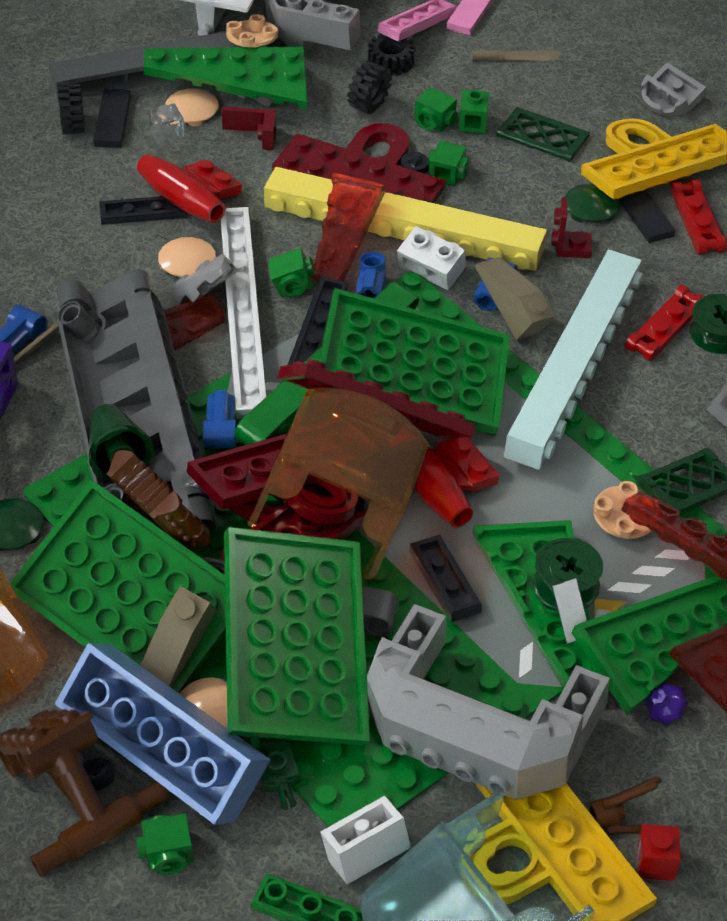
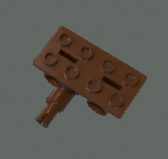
M66 708L60 711L57 709L51 711L45 709L28 719L30 725L20 729L14 727L0 734V759L9 774L15 778L26 772L31 779H35L47 772L81 818L79 822L60 832V835L57 837L58 841L37 854L30 856L32 866L40 877H44L48 872L68 860L71 862L79 861L88 852L110 841L129 827H134L141 823L143 814L170 800L167 789L157 781H154V783L132 796L130 794H123L109 804L103 805L82 765L84 759L80 753L98 741L96 730L90 721L93 718L91 711H78L77 708L69 711Z

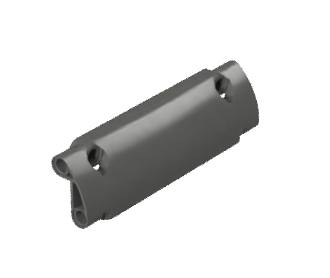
M141 269L129 271L91 293L78 281L67 280L62 282L56 291L60 306L57 320L88 461L91 415L97 407L104 404H113L122 410L150 437L155 451L154 459L152 457L149 464L151 470L166 482L172 491H175L183 500L182 504L193 515H197L207 526L209 533L212 534L216 529V523L209 502L210 497L186 472L188 461L202 458L203 453L165 313L158 297L153 292L148 273ZM90 466L94 482L156 525L129 499L115 482L101 481L93 473Z

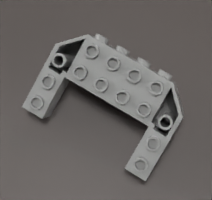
M265 0L267 21L278 28V38L288 47H303L304 56L314 43L351 50L361 36L359 9L346 5L327 3L324 0Z
M414 604L392 641L382 637L367 675L368 707L384 746L396 754L408 755L422 761L428 767L440 768L454 774L462 781H472L489 788L490 791L497 795H506L516 800L566 785L607 704L610 678L576 665L556 704L542 699L530 721L423 680L446 642V616Z

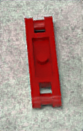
M700 179L690 180L689 183H681V181L671 182L670 192L697 255L706 254L710 250H716V253L725 252L727 248L726 238L724 235H721L702 192Z
M680 284L671 298L636 333H632L628 337L625 348L631 352L637 351L643 354L644 359L652 362L693 319L692 310L694 304L704 295L700 293L695 295L690 292V288ZM682 302H685V303L689 304V306L687 307V306H685V305H683V304H681V303H682Z

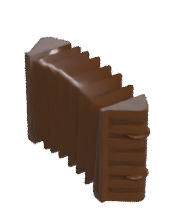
M119 450L114 454L110 469L106 474L152 522L189 550L209 544L211 537L207 526L197 515H193L182 504L183 500L175 491H172L166 482L143 461H140L131 451Z

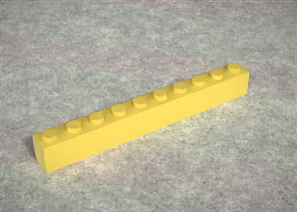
M275 167L264 187V206L276 212L283 211L302 218L308 217L324 221L327 224H338L350 227L356 231L363 230L376 233L382 237H393L405 240L415 226L425 231L430 230L434 232L438 237L448 242L459 244L465 249L466 257L473 256L486 260L489 257L494 259L501 257L505 262L516 264L517 268L521 270L536 271L545 249L547 229Z

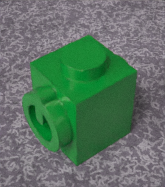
M429 87L415 100L414 120L422 129L427 131L435 129L442 132L448 125L452 126L457 120V99Z
M463 90L459 132L486 134L490 92Z
M440 140L436 149L431 150L428 157L429 175L446 180V184L452 186L456 185L458 179L464 181L471 163L470 157L466 156L467 147Z
M301 248L268 259L271 281L281 297H296L303 294L305 290L314 287L313 275L316 274V268L312 258H306Z
M186 813L172 816L158 815L150 820L141 821L143 836L136 837L139 860L147 858L149 871H156L161 875H171L183 871L189 863H193L192 845Z

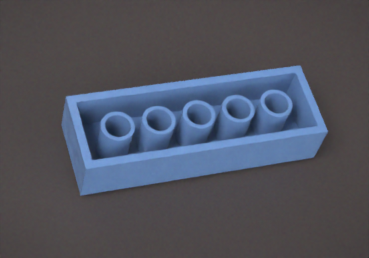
M87 644L55 702V705L61 710L66 708L69 711L77 708L78 711H91L93 718L90 721L101 740L214 825L234 823L270 762L268 757L240 737L228 735V729L111 644Z

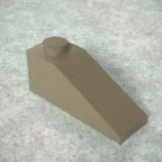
M501 257L475 265L477 272L516 341L541 333L555 317L542 291Z
M180 586L162 615L140 666L172 688L216 615V608L207 600Z

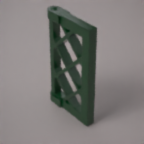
M519 107L515 108L496 133L497 137L514 141L569 162L573 160L590 135L588 131ZM522 117L531 121L519 122L518 119ZM540 124L554 129L544 131ZM536 125L539 131L526 134L523 128ZM518 129L521 135L513 133L510 130ZM565 133L577 136V138L568 139ZM560 134L563 139L562 141L550 142L547 136ZM542 137L545 143L536 141L534 139ZM567 146L568 150L565 151L557 147Z
M704 448L651 472L639 475L636 478V482L645 493L650 494L672 517H675L727 494V467L718 459L719 457L709 448ZM700 461H703V462L706 463L709 467L703 466V465H699V464H695V463L700 462ZM686 469L687 477L674 474V472ZM692 471L709 475V482L692 478ZM714 477L721 478L724 483L714 484ZM665 479V486L657 485L655 480ZM670 481L687 485V491L670 488ZM692 486L705 489V491L693 494ZM669 496L683 500L675 503Z

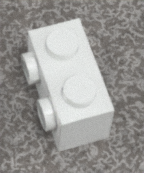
M415 226L397 250L400 268L421 275L427 281L446 290L454 284L466 267L465 249L455 242H448L438 237L430 230L425 231Z
M385 796L321 831L328 860L346 884L353 882L411 848L404 817Z

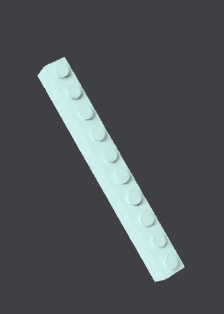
M608 249L507 435L504 458L538 470L541 468L545 458L551 459L556 446L554 440L562 438L567 424L565 419L572 418L577 405L576 398L582 399L587 386L586 379L591 380L597 366L595 361L602 360L606 350L605 342L610 343L616 329L615 324L620 325L623 319L624 306L629 307L634 295V290L632 289L638 290L641 284L643 273L639 272L640 259Z

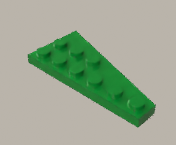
M303 47L144 48V75L171 81L179 79L190 80L194 86L202 87L203 84L216 86L217 91L254 99L260 96L274 99V103L283 105L285 101L298 104V108L307 110Z
M572 521L473 526L472 534L562 688L564 689L576 665L598 673L577 641L567 644L559 611L545 606L537 598L533 589L537 553L542 546L552 540L560 538L575 539ZM587 607L584 609L586 619L588 621L590 620V616Z
M727 572L574 626L571 632L598 674L610 678L609 690L627 716L727 624Z

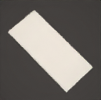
M576 578L553 586L567 644L576 641L571 633L574 626L587 621Z

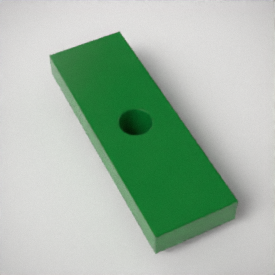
M269 873L265 874L251 902V909L281 921H370L371 913ZM309 906H312V907H315L316 909H315V910H312V911H309V910H306L305 908H307V907H309Z

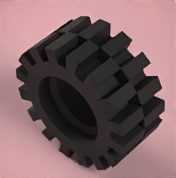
M379 34L378 38L373 37L372 42L369 41L368 61L388 69L391 72V76L392 73H396L399 76L401 71L406 74L409 69L413 68L415 44H413L411 38L396 41L388 36Z
M366 61V63L361 64V68L358 67L356 76L353 75L352 77L353 83L349 84L348 88L351 90L347 92V97H349L347 101L351 107L371 115V113L376 111V108L380 107V104L385 103L384 98L385 96L388 97L389 92L387 90L391 88V83L389 82L392 80V76L388 69Z
M80 83L58 85L62 134L85 133Z

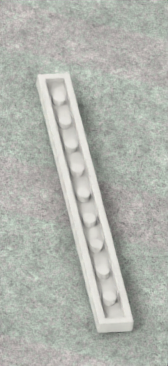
M248 207L226 208L225 214L221 219L223 254L237 268L236 273L225 280L236 419H243L245 415L266 397Z

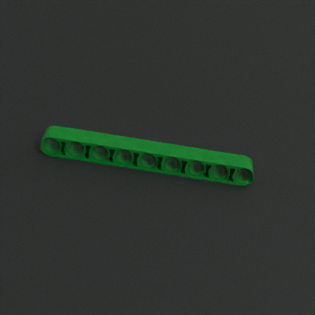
M392 282L374 298L411 309H416L419 303V297L396 282ZM321 347L308 359L319 361ZM283 381L243 417L234 431V437L248 445L285 434L317 404L318 393Z

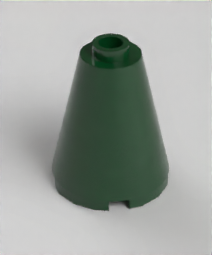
M104 404L97 407L91 415L89 463L93 473L101 481H113L106 473L110 469L114 454L119 450L131 451L149 467L152 457L154 459L155 454L150 437L117 406Z

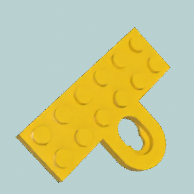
M617 120L607 127L605 139L608 147L617 154L582 164L581 175L612 199L622 198L631 193L644 191L653 186L666 184L672 180L688 177L694 173L711 170L714 167L726 164L727 131L717 124H712L671 137L653 123L645 120ZM628 135L640 136L650 142V144L633 143L628 139Z
M475 783L503 821L473 837L462 851L459 867L460 878L466 890L473 897L487 904L506 905L518 901L550 883L577 921H630L655 906L657 900L655 895L567 783L564 786L517 800L506 795H497L490 791L489 788ZM508 846L523 849L531 860L528 867L518 872L506 871L501 874H495L487 867V861L495 855V852Z

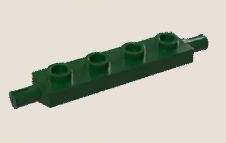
M249 737L251 746L270 759L268 766L261 776L265 792H277L283 810H288L286 797L290 809L294 808L297 803L291 788L300 782V775L289 740Z

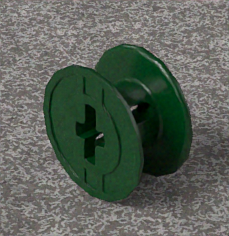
M709 294L701 297L694 304L692 310L694 321L689 329L691 339L698 347L707 352L727 354V295Z
M573 538L555 539L541 547L536 555V573L533 577V589L537 598L545 606L559 611L553 586L576 578L584 609L592 605L599 595V579L603 574V561L599 552L590 544Z

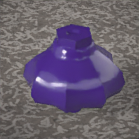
M665 682L654 690L645 705L649 710L651 721H660L667 726L674 720L682 719L683 710L688 705V701L683 695L682 687L672 686Z

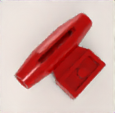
M146 154L140 158L137 164L138 173L158 194L184 212L210 223H217L225 214L226 208L220 199L241 194L242 183L207 160H200L197 163L186 165L183 170L174 163L151 154Z
M404 425L392 427L384 437L388 449L420 439ZM468 437L452 438L439 442V445L434 450L425 443L415 491L426 505L452 527L459 528L467 524L473 516V509L462 490L475 492L497 485L500 475Z

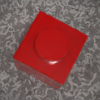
M642 824L637 842V874L641 879L675 881L681 860L680 827Z

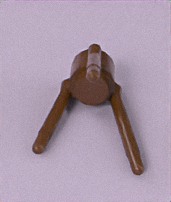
M655 777L612 796L590 801V814L602 829L606 828L608 836L619 833L639 834L641 825H619L620 821L625 819L623 803L656 790L658 784L661 783V778Z

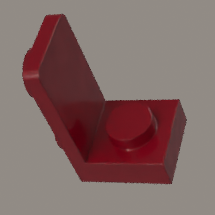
M223 107L222 129L257 132V139L262 140V150H273L277 131L276 110Z
M562 197L560 208L555 207L554 225H558V229H552L551 246L556 247V257L591 259L592 233L565 231L567 197Z

